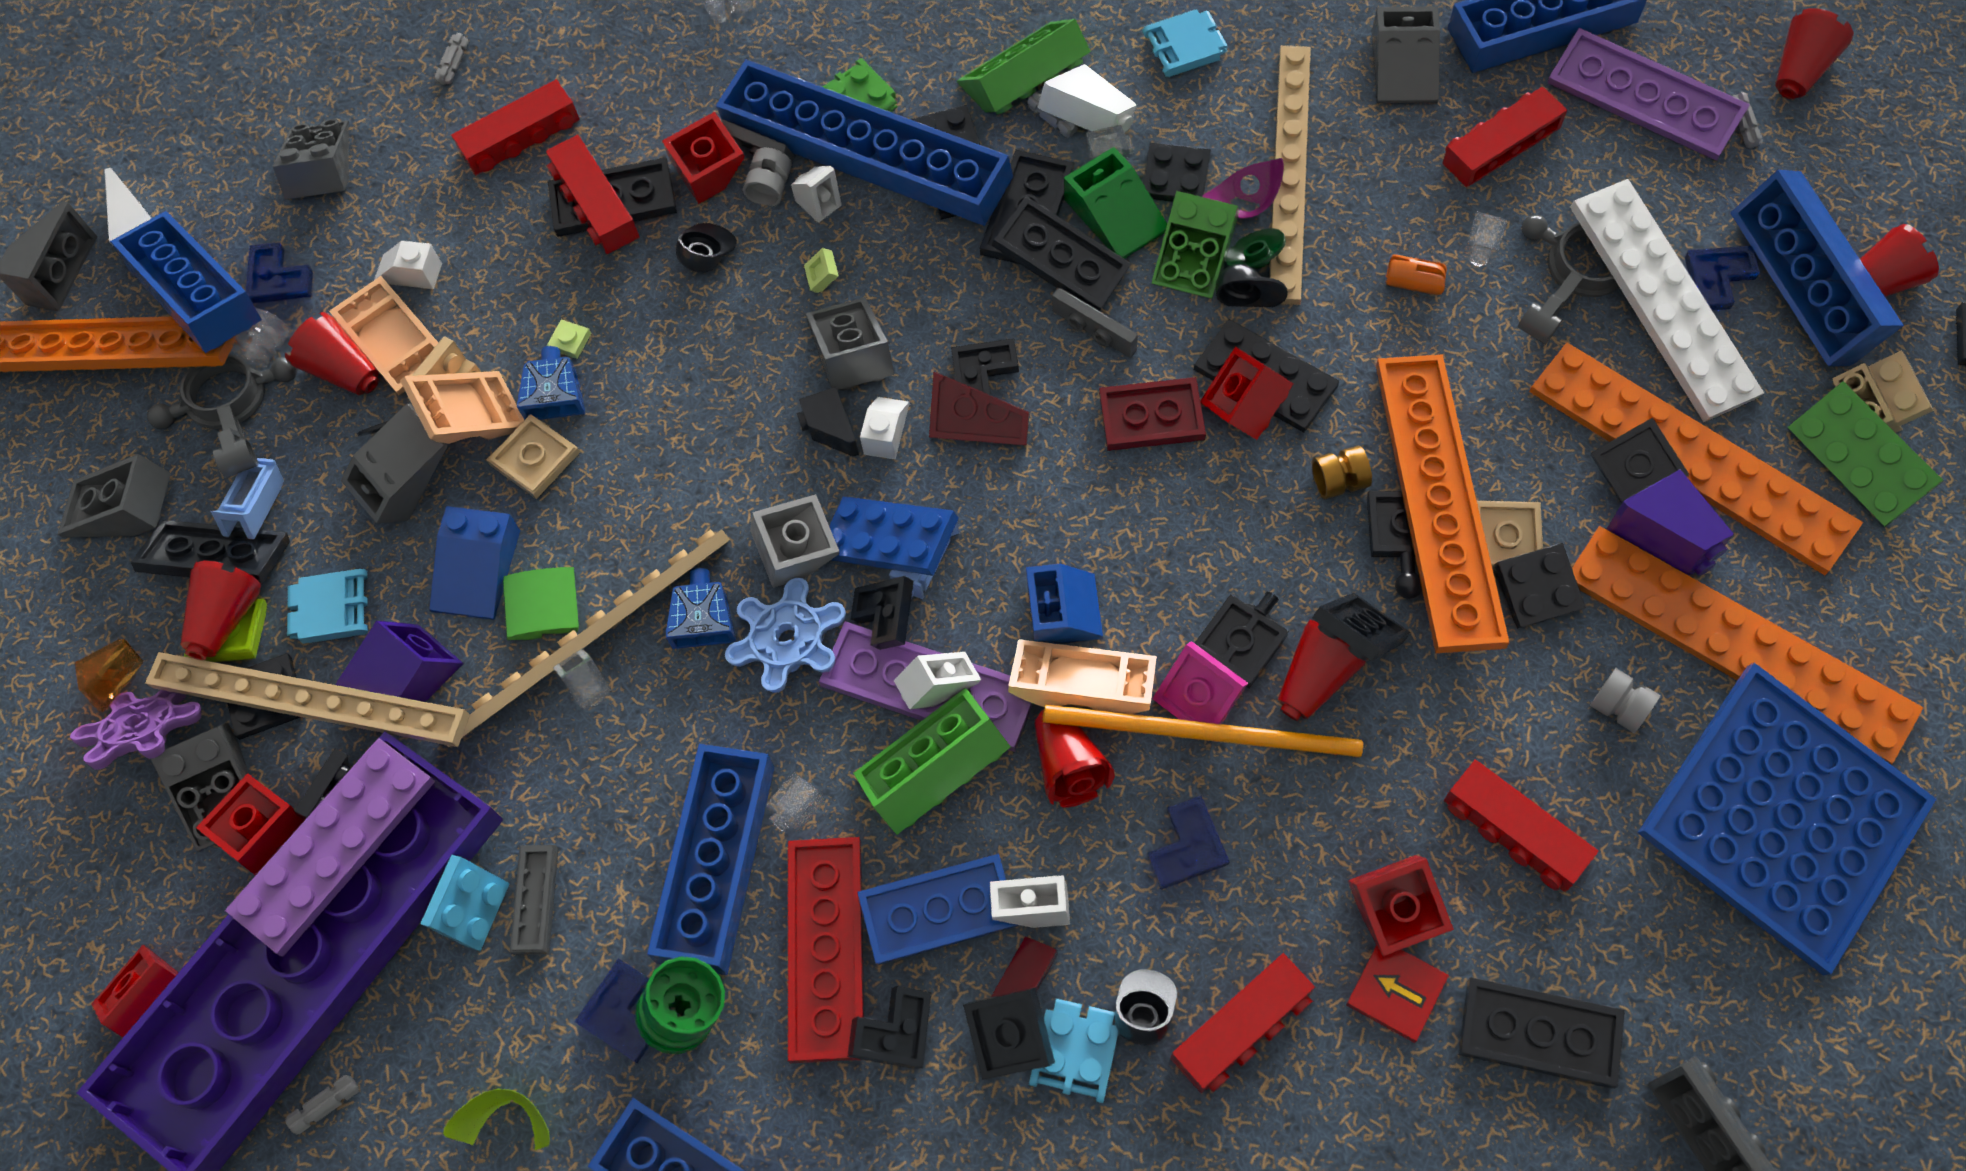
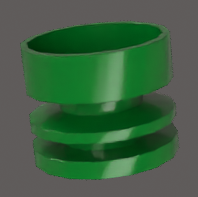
M677 957L662 963L653 971L636 1005L635 1022L640 1036L650 1047L662 1053L682 1054L694 1050L707 1038L724 1007L725 989L720 976L709 964L697 958Z

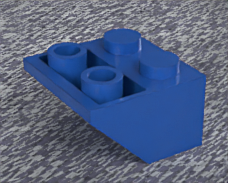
M1064 564L1026 567L1034 641L1061 644L1103 639L1095 575L1093 573Z

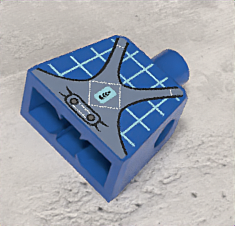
M546 346L541 349V360L528 361L524 364L517 400V408L524 420L530 414L539 420L585 414V406L576 369L570 358L561 357L558 347Z
M692 569L689 572L690 585L676 586L672 591L666 628V638L671 648L679 649L736 642L729 604L722 583L710 582V571L707 569Z

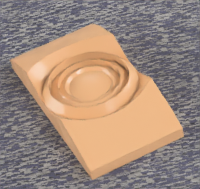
M382 276L329 311L398 395L405 392L400 380L404 376H411L438 344V341Z
M499 371L404 376L400 380L429 438L436 442L450 444L469 437L479 436L490 440L512 434L524 421Z
M1019 639L1008 692L1042 707L1044 705L1065 706L1070 704L1077 707H1089L1093 710L1126 714L1149 711L1157 656Z

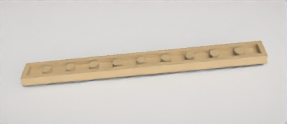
M1282 45L1280 46L1275 159H1283L1284 173L1278 194L1273 201L1272 228L1279 229L1284 233L1286 244L1283 250L1270 261L1269 278L1279 280L1287 287L1288 296L1281 304L1300 305L1311 47Z
M711 529L695 540L698 547L689 554L683 549L669 559L668 562L671 567L660 574L657 569L641 580L644 587L633 594L629 589L613 601L617 607L607 614L601 609L585 621L589 626L578 635L573 630L560 639L557 643L561 648L553 654L549 655L544 651L529 662L532 669L523 676L515 672L501 683L504 690L494 697L488 692L474 702L472 706L475 711L469 716L462 738L730 540L722 529L716 534Z
M158 652L145 684L154 689L381 733L386 731L392 735L454 747L459 746L470 716L466 710L162 652Z

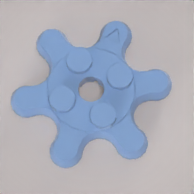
M793 578L786 583L783 597L775 604L764 605L754 597H748L740 601L737 606V614L741 619L750 624V632L745 639L728 646L725 651V658L729 664L736 667H742L754 661L762 662L764 664V673L761 677L762 686L767 691L773 693L781 692L786 686L788 674L796 671L800 665H810L814 670L821 673L829 672L834 667L835 655L831 649L822 645L823 635L828 630L842 625L846 616L845 608L838 602H831L820 608L810 607L806 602L809 593L807 581L803 578ZM787 630L795 631L793 641L791 639L785 642L779 641V637L783 632Z

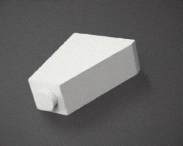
M1082 65L1046 81L1037 107L1044 112L1101 136L1111 138L1119 133L1126 132L1131 127L1137 104L1089 67Z

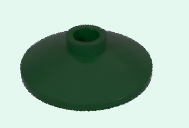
M1274 228L1255 231L1238 240L1236 245L1228 250L1225 261L1228 267L1234 264H1246L1254 269L1263 268L1283 250L1286 244V237L1281 230Z

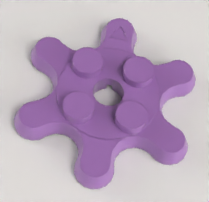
M160 690L155 695L143 699H136L132 692H123L114 696L109 701L108 706L112 710L111 714L99 722L85 724L76 728L70 734V738L80 747L96 745L83 758L85 763L95 770L103 769L110 765L117 757L134 751H138L144 757L151 759L158 757L164 752L167 741L166 735L171 730L192 725L200 720L201 706L198 702L178 705L184 700L186 695Z

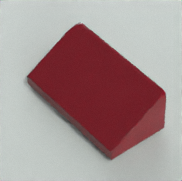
M1025 936L991 997L1036 987V991H1038L1058 955L1057 950Z

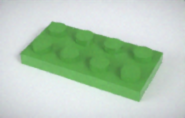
M1844 381L1788 426L1796 437L1885 527L1944 482Z

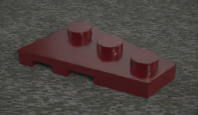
M933 372L929 438L1027 445L1029 411L940 373Z

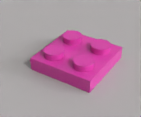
M1191 641L1185 645L1152 699L1180 720L1222 724L1248 685V682Z

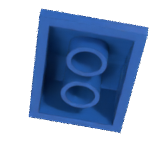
M446 506L436 541L429 609L431 612L495 620L503 593L502 579L503 576L508 575L520 534V529L510 514Z

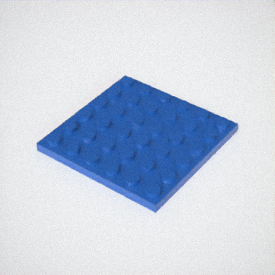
M1752 663L1746 667L1637 833L1819 973L1829 975L1832 974L1935 803L1936 798L1756 663Z

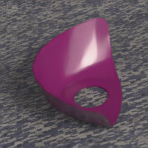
M1278 158L1244 167L1233 173L1214 189L1203 194L1202 197L1231 204L1230 200L1235 197L1252 203H1259L1260 207L1253 211L1239 210L1238 218L1254 217L1264 212L1277 196L1284 173L1283 159ZM1254 175L1258 178L1260 187L1255 194L1247 195L1241 190L1240 183L1243 177Z

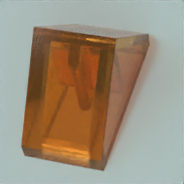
M118 639L75 662L78 689L99 712H105L143 664V660L125 639Z

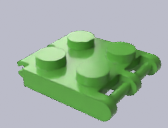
M862 58L858 59L855 62L856 65L843 74L841 72L835 74V79L823 86V88L889 112L897 108V105H895L897 104L895 91Z

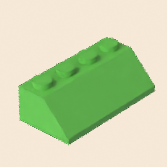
M1076 19L1049 22L958 79L957 83L984 112H996L998 115L1009 110L1012 107L1011 102L1017 98L1025 99L1036 92L1035 87L1042 82L1045 83L1060 76L1058 72L1067 67L1069 70L1080 65L1083 62L1082 57L1091 51Z
M965 687L855 771L854 775L874 809L895 834L898 835L905 828L912 826L918 818L931 808L941 804L948 795L961 785L971 781L978 772L991 762L997 761L1011 746Z

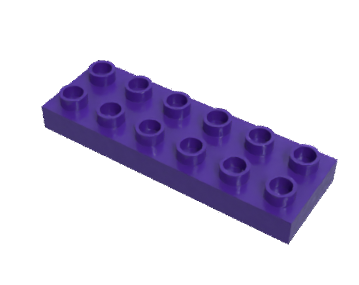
M386 731L379 738L430 776L435 783L283 957L276 954L228 914L76 1092L168 1171H219L420 924L451 855L471 861L504 820L489 805Z

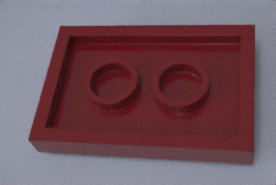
M1196 377L1099 388L1107 451L1205 440L1206 432Z

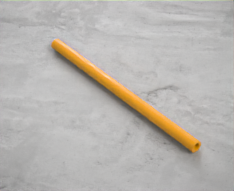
M1044 705L1043 711L1044 723L1361 757L1363 753V740L1054 705Z

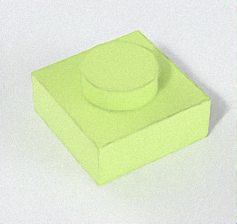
M825 248L819 250L804 265L809 288L813 292H822L839 276L833 252Z
M560 320L547 346L558 347L561 354L578 359L591 332L589 328Z

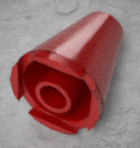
M1818 8L1804 9L1800 15L1796 13L1793 16L1789 25L1775 83L1781 96L1787 99L1805 96L1852 42L1854 32L1847 21L1845 25H1842L1836 20L1837 14Z
M1901 224L1898 227L1892 228L1860 258L1885 297L1929 283L1938 276L1939 265L1934 251L1927 253L1922 245L1927 241L1926 238L1914 227L1907 224Z
M321 312L319 314L322 317L317 320L311 316L297 328L288 343L292 347L291 354L288 355L285 352L286 361L290 365L356 395L369 394L377 387L379 383L377 378L378 370L330 314Z
M200 561L194 564L190 573L180 642L181 647L186 650L185 654L197 660H206L207 657H214L260 595L261 583L254 576L236 567L233 573L222 570L224 563Z
M1309 620L1303 629L1278 697V701L1282 704L1280 711L1295 721H1298L1300 717L1308 719L1366 663V661L1353 655L1348 650L1349 645L1339 637L1332 639L1318 629L1319 623L1315 620Z
M1043 709L1036 718L1034 725L1044 788L1049 802L1054 805V801L1059 802L1061 807L1069 808L1094 800L1098 797L1096 790L1104 784L1107 789L1112 785L1115 774L1111 763L1080 726L1044 723Z

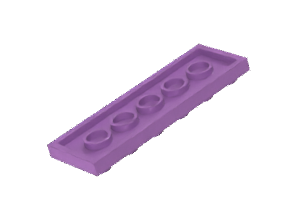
M1581 28L1577 30L1548 79V84L1716 161L1750 105Z
M846 621L832 649L835 655L834 667L829 672L822 673L819 680L821 687L921 721L951 699L949 698L934 707L909 709L893 680L917 656L943 653L905 641V645L879 650L870 645L872 630ZM972 663L981 681L967 690L1009 743L1011 748L1008 750L1015 752L1033 703L1008 692L1010 675Z
M378 738L225 911L276 954L283 957L435 781Z

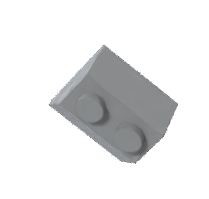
M816 494L752 512L750 532L773 588L785 585L793 578L805 579L839 555L840 551Z

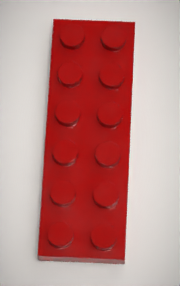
M860 837L788 841L789 1063L861 1060L847 1057L852 1019L855 1017L864 1018L862 910L857 892L862 891Z

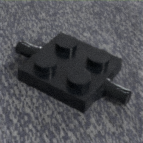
M1266 592L1257 606L1244 603L1230 594L1195 641L1197 646L1248 682L1246 687L1249 689L1289 633L1287 629L1274 622L1268 614L1279 601L1275 594L1271 598V592Z

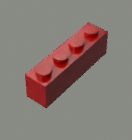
M555 79L451 134L460 154L476 176L481 172L492 170L496 164L508 158L518 156L521 151L534 144L543 143L554 133L569 129L580 119L572 100L558 80Z
M1543 86L1532 93L1527 92L1517 103L1509 108L1503 107L1490 120L1485 123L1480 122L1476 124L1463 137H1456L1451 140L1445 148L1446 153L1442 164L1467 188L1559 130L1568 110Z
M579 135L546 150L550 160L546 167L555 182L558 180L562 182V185L559 186L562 194L568 203L574 201L576 206L573 207V210L581 224L587 222L589 225L586 231L595 246L601 244L606 254H609L640 238L632 217Z
M1476 759L1444 799V802L1448 804L1449 811L1455 817L1461 820H1470L1479 827L1478 832L1483 838L1491 843L1499 842L1509 850V856L1516 863L1525 867L1531 866L1540 873L1541 881L1554 890H1559L1560 888L1566 892L1599 852V850Z
M1282 953L1175 1049L1170 1059L1201 1094L1208 1087L1214 1093L1230 1078L1226 1073L1230 1067L1236 1062L1241 1067L1244 1066L1258 1052L1254 1046L1263 1037L1270 1042L1286 1027L1281 1022L1286 1016L1293 1012L1297 1017L1313 1002L1309 995H1311L1315 986Z

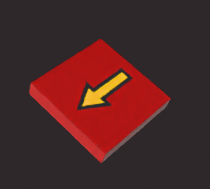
M1376 945L1346 1005L1411 1042L1416 1043L1449 975L1402 949L1383 956Z

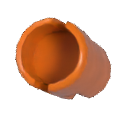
M1393 254L1389 262L1385 283L1392 287L1440 295L1445 290L1447 266L1443 263Z

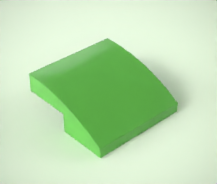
M574 567L537 569L503 576L507 640H534L542 638L543 634L570 633L573 630L578 632L579 623Z

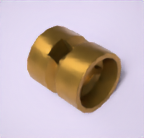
M1359 445L1339 451L1338 456L1329 453L1312 459L1313 478L1323 499L1342 495L1345 488L1353 492L1371 487V467L1365 451Z

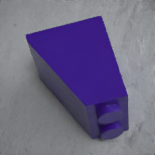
M1681 469L1624 500L1607 527L1608 531L1687 575L1696 572L1698 576L1707 573L1716 565L1714 560L1728 550L1725 545L1734 535Z
M376 621L335 685L426 702L464 663L418 624Z

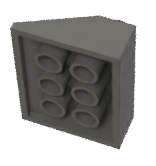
M1697 1056L1692 1057L1648 1083V1086L1705 1171H1779L1772 1167L1764 1155L1766 1151L1759 1138L1755 1134L1749 1133L1741 1122V1114L1738 1107L1730 1098L1724 1097L1715 1084L1717 1080L1711 1068L1706 1063L1700 1062Z

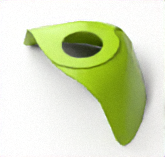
M508 1089L485 1091L474 1097L452 1116L443 1131V1135L446 1138L474 1145L488 1117L499 1107L510 1103L512 1100L523 1107L532 1122L535 1150L545 1148L550 1143L549 1131L535 1105L523 1094Z

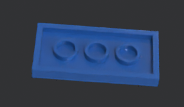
M843 496L829 525L840 551L839 555L834 557L832 561L933 576L959 517L953 510Z
M999 854L857 892L876 966L1018 927L1017 924L992 919L990 882L1006 880Z

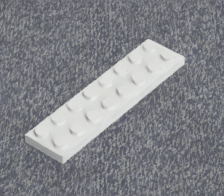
M1629 179L1574 200L1570 206L1572 212L1702 421L1711 420L1761 397L1764 394L1762 388Z

